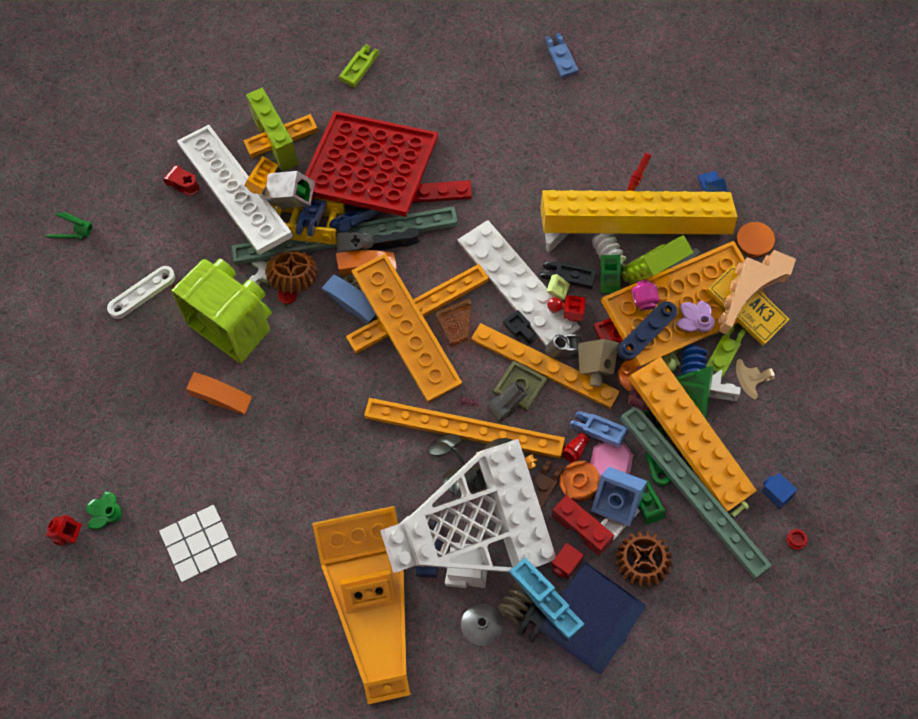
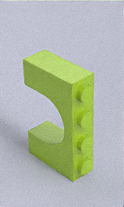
M263 87L246 94L252 118L259 131H265L271 144L274 158L281 171L284 172L299 165L293 141Z
M683 235L666 245L662 244L624 265L621 267V276L625 282L633 284L655 276L694 252Z

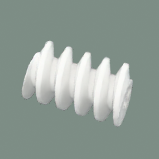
M600 233L592 239V243L596 253L599 255V259L601 260V255L620 254L621 267H623L626 257L623 256V251L619 249L620 245L616 243L617 239L613 237L614 234Z

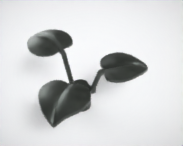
M443 435L429 445L428 451L430 455L440 457L450 453L452 450L457 455L463 466L466 464L456 448L462 442L458 435ZM508 438L495 439L488 443L484 450L513 440ZM472 466L464 474L466 483H470L472 490L479 491L486 487L482 470L478 466ZM453 468L447 471L442 478L443 483L445 484L461 468ZM458 481L448 489L455 496L460 491Z

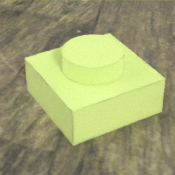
M558 274L551 276L546 292L564 301L570 284Z

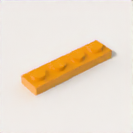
M311 114L284 124L292 141L318 132ZM265 132L243 140L251 158L272 150Z
M262 156L244 186L251 193L261 195L266 188L268 174L275 173L279 165Z

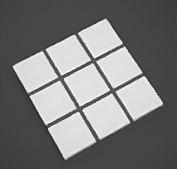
M214 505L159 531L181 582L237 556Z

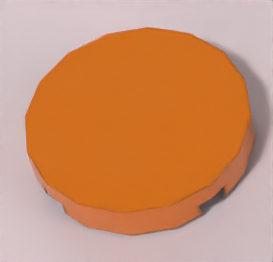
M750 222L739 229L736 242L742 253L755 258L769 254L773 249L775 236L767 225L759 222Z
M575 461L566 466L565 471L560 476V487L563 493L575 501H585L593 497L597 492L601 479L596 467L586 461Z

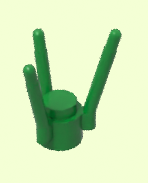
M62 212V214L55 213L56 216L74 223L73 231L76 234L46 235L47 238H77L83 240L84 236L89 237L93 224L66 212Z

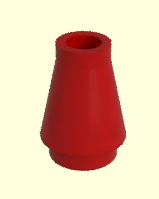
M580 433L563 447L562 456L571 463L578 461L589 442L588 436Z

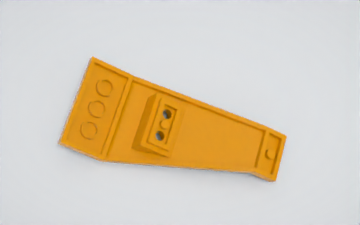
M395 506L312 524L320 563L362 678L368 704L411 695L406 674L404 570L393 573L380 531L398 524ZM381 587L383 592L376 593L375 589ZM356 592H361L362 596L360 598H356L354 594Z

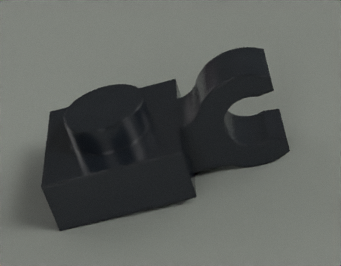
M519 310L503 320V325L515 337L521 335L528 345L535 341L533 338L535 336L534 333L528 329L531 323Z

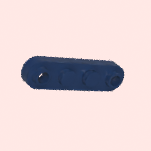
M668 301L660 303L620 343L617 348L619 357L625 361L633 360L675 318L677 314L675 305ZM665 308L669 309L670 313L666 312ZM626 347H631L632 351H628Z

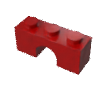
M566 495L553 508L552 517L567 530L571 528L583 539L584 544L599 557L613 543L614 534L569 496Z

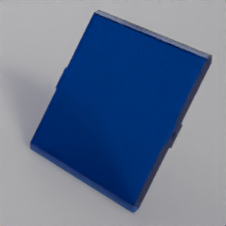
M584 562L571 583L560 594L570 605L569 608L584 623V627L568 640L546 617L538 630L601 675L619 646L626 641L629 631L646 605L591 565Z

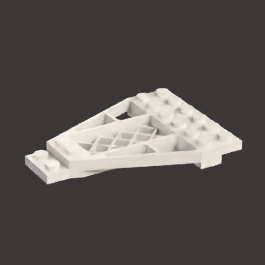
M519 439L476 452V455L415 512L407 516L400 524L380 530L393 573L413 566L509 572L523 558H526L534 567H538L553 561L556 557ZM479 461L487 489L471 494L464 474ZM458 481L462 493L461 498L432 507V504ZM478 498L476 504H473L469 501ZM483 499L490 503L488 511L480 508ZM460 504L458 511L451 508L452 506ZM466 505L473 509L470 518L462 514ZM442 510L440 517L433 514ZM447 512L455 515L452 524L445 521ZM477 513L485 516L482 525L474 521ZM429 518L437 521L434 531L429 529ZM460 519L467 522L464 531L457 528ZM489 520L497 523L494 532L487 529ZM442 525L450 529L446 538L439 534ZM472 526L479 529L476 538L469 535ZM454 532L462 536L458 545L451 541ZM484 533L491 536L487 539L482 540ZM436 538L444 542L441 551L435 549L434 543ZM467 539L473 542V544L464 547ZM504 539L512 567L493 566L487 549L488 544ZM448 546H451L454 549H456L454 551L446 553ZM478 548L484 565L451 563L450 558Z

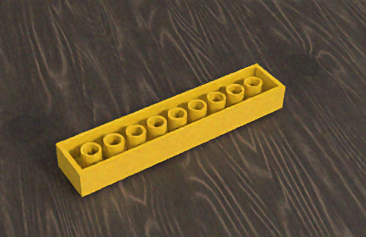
M542 190L540 209L543 233L734 234L737 222V213L731 192Z

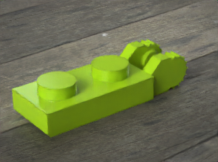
M364 45L340 74L339 81L355 88L378 57L379 50L375 48L367 56L366 54L370 51V45Z
M735 325L725 336H722L706 367H714L713 373L715 374L722 370L721 377H724L746 333V330L742 329L736 341L729 338L735 330Z

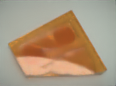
M470 298L435 312L450 347L469 340Z

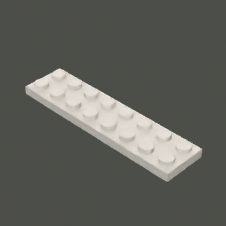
M489 220L458 239L460 246L476 265H481L489 280L514 310H519L531 323V330L545 346L556 334H575L581 330L577 322L563 318L564 310H560L557 313L549 311L547 303L554 296L546 292L547 288Z

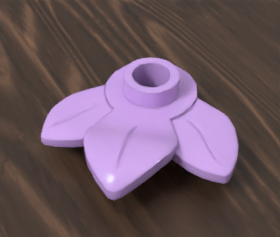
M700 301L697 305L687 302L680 305L684 318L677 322L679 328L689 332L696 330L708 332L713 328L714 318L711 316V307L706 302Z

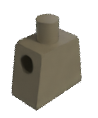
M601 339L578 343L579 370L582 375L590 376L591 387H602L603 376L614 373L619 342Z

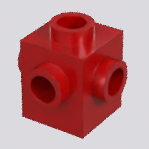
M68 515L54 517L47 526L48 532L46 537L53 539L52 543L59 546L75 543L82 524Z

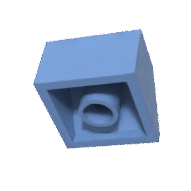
M608 467L601 475L591 511L630 527L642 500L647 481Z

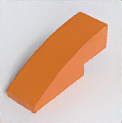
M358 250L336 253L340 277L352 275L351 270L385 253L395 270H397L394 252Z
M196 372L193 373L186 388L190 396L206 400L209 404L244 415L252 399V396L228 384Z

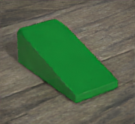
M646 480L649 492L643 494L639 510L646 525L665 519L666 516L665 509L649 480Z

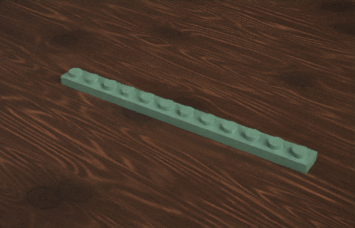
M453 206L408 214L407 217L396 216L362 222L358 226L350 227L349 231L345 232L369 233L371 236L387 235L392 232H405L408 228L414 227L418 228L421 233L458 226ZM288 239L260 255L250 242L232 245L234 264L240 265L271 259V256H276V253L282 254L283 250L286 252H290L291 249L293 252L299 250L302 254L304 252L336 248L337 245Z

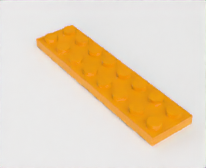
M386 253L351 270L352 275L427 403L461 386V379Z
M661 357L628 377L699 479L727 512L757 491Z

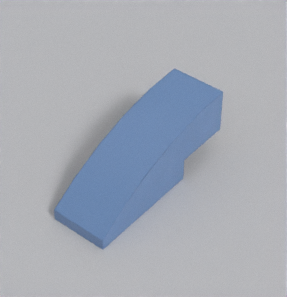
M333 275L321 288L350 314L353 313L365 324H368L375 316V312L363 292L342 278Z

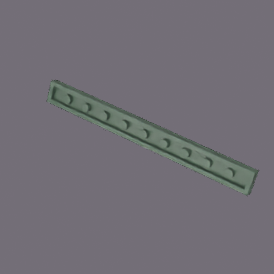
M635 405L621 415L620 420L751 577L756 579L772 566L641 409Z

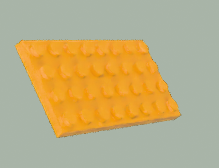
M734 241L662 271L655 276L644 279L649 280V283L657 285L660 300L656 307L660 303L668 301L675 305L677 314L633 359L638 368L648 365L659 357L668 356L719 332L721 325L718 323L719 318L723 312L725 313V309L706 290L732 265L737 268L739 263L744 262L745 259ZM637 283L604 296L601 299L622 340L654 310L641 311L640 308L634 305L632 289L637 286ZM700 301H704L711 307L714 326L710 331L700 332L696 330L689 332L677 326V322L684 318L680 309L682 303L690 302L697 305ZM665 308V311L670 313V310ZM627 346L628 351H632L631 347Z

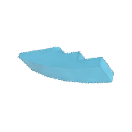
M523 558L509 571L530 599L568 640L584 627V623L569 608L570 605L555 591V587L526 558Z

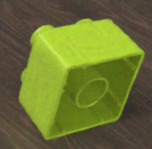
M203 259L171 290V293L185 323L231 358L242 364L270 332L267 319L272 312L261 301L266 296L265 292L252 280L248 279L242 285L233 279L236 276V272L224 260L218 259L212 264L210 261Z

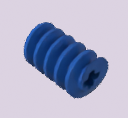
M688 345L682 349V373L680 376L706 368L704 363L707 361L705 357L707 350L696 345Z

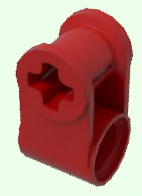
M174 165L163 179L167 186L170 185L174 187V190H178L188 196H194L200 190L199 185L196 183L195 175L177 165Z

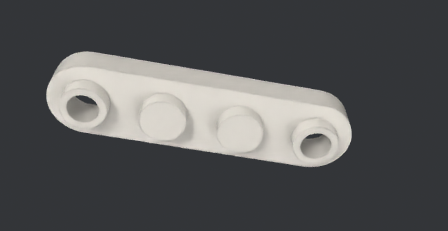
M169 266L158 268L110 301L107 306L110 316L114 319H121L170 286L175 281L173 269ZM117 308H122L121 311L115 312Z

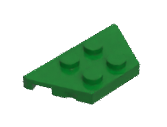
M712 366L676 377L705 419L714 370Z

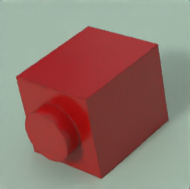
M566 543L552 561V572L561 579L565 577L569 580L582 563L584 555Z

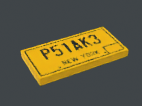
M734 265L706 290L725 310L724 303L732 292L730 285L738 275L735 273L736 267ZM761 291L753 295L743 305L736 317V321L762 346L790 320Z

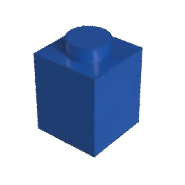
M780 473L774 477L772 475L763 482L764 488L762 493L779 509L790 501L797 492V489Z

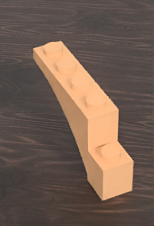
M774 250L770 256L766 255L763 263L748 257L743 263H739L735 270V273L738 275L730 285L731 295H728L724 303L726 307L725 313L723 312L719 318L718 323L721 324L719 332L728 333L733 327L741 308L753 295L775 283H784L791 276L796 259Z

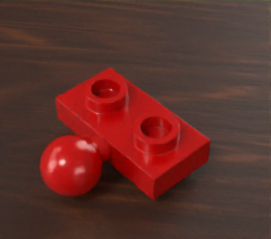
M566 295L565 302H562L557 297L549 299L547 303L549 311L557 313L560 310H564V319L573 322L583 321L585 297Z

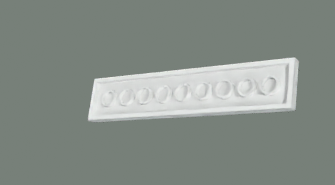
M210 125L177 141L181 150L259 255L293 237L292 232L270 203L264 199L263 194L251 193L244 186L249 176Z

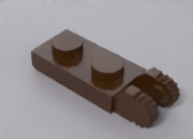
M547 460L541 473L539 472L533 482L541 511L556 487L557 480L564 469L559 466L555 470L552 479L547 477L546 474L552 467V462Z

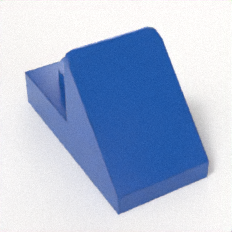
M716 171L698 176L703 191L727 192L725 179H719Z

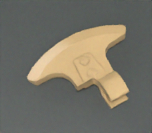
M741 359L737 360L736 373L740 385L747 395L756 400L758 398L756 386L775 379V374L772 369H767L760 373L757 367L747 368Z

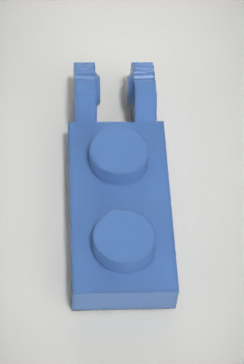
M557 33L555 36L559 44L557 46L553 45L550 36L545 37L549 53L561 78L577 74L579 70L561 34Z
M577 411L575 416L586 424L572 420L570 423V427L580 433L583 432L618 448L628 434L627 427L583 411Z

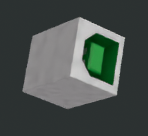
M298 171L268 174L264 199L282 209L311 206L315 181Z

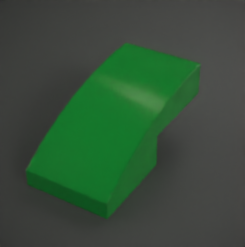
M620 254L601 255L600 291L601 293H614L620 290L621 256Z

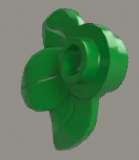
M105 491L101 499H93L86 505L87 512L92 516L87 525L90 529H102L107 523H115L122 517L121 507L117 504V497L112 492Z

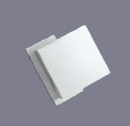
M450 547V552L456 550L453 547ZM478 548L450 558L451 563L484 565ZM447 568L445 585L467 588L468 584V586L485 588L487 571Z

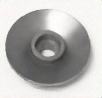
M477 604L470 607L464 613L461 620L463 635L469 642L475 645L486 646L492 644L500 637L503 631L504 624L501 614L496 608L487 604ZM480 620H485L486 624L484 626H480L478 622Z

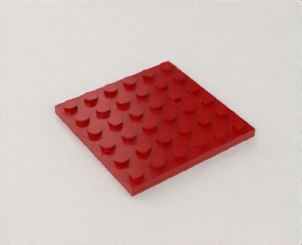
M334 111L305 173V176L315 181L312 197L407 217L438 140V132Z

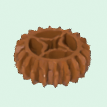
M292 249L290 252L283 250L282 254L276 253V256H271V259L267 261L265 275L271 288H276V291L282 290L283 294L286 292L291 294L293 292L300 293V290L306 291L308 287H312V284L315 283L317 268L312 256H307L306 252L301 254L299 250L297 252H293Z
M638 531L637 537L631 533L629 540L624 538L622 541L623 545H618L620 552H616L615 555L618 558L615 563L616 566H621L618 569L619 574L625 573L623 576L624 580L631 577V585L635 583V580L639 581V588L642 587L643 582H646L647 588H650L651 581L657 586L659 579L662 581L666 579L665 574H669L671 571L668 567H671L673 564L669 560L672 558V553L667 552L670 549L669 545L662 546L665 541L664 538L657 541L658 535L654 534L653 538L649 537V531L645 533V536H642V533ZM637 545H648L650 547L642 549ZM629 550L633 553L632 556L636 560L632 567L627 561ZM656 552L659 553L661 558L659 568L655 565L656 562L652 558ZM641 556H648L647 562H640ZM641 569H646L649 572L652 571V573L644 574L639 573L638 571Z

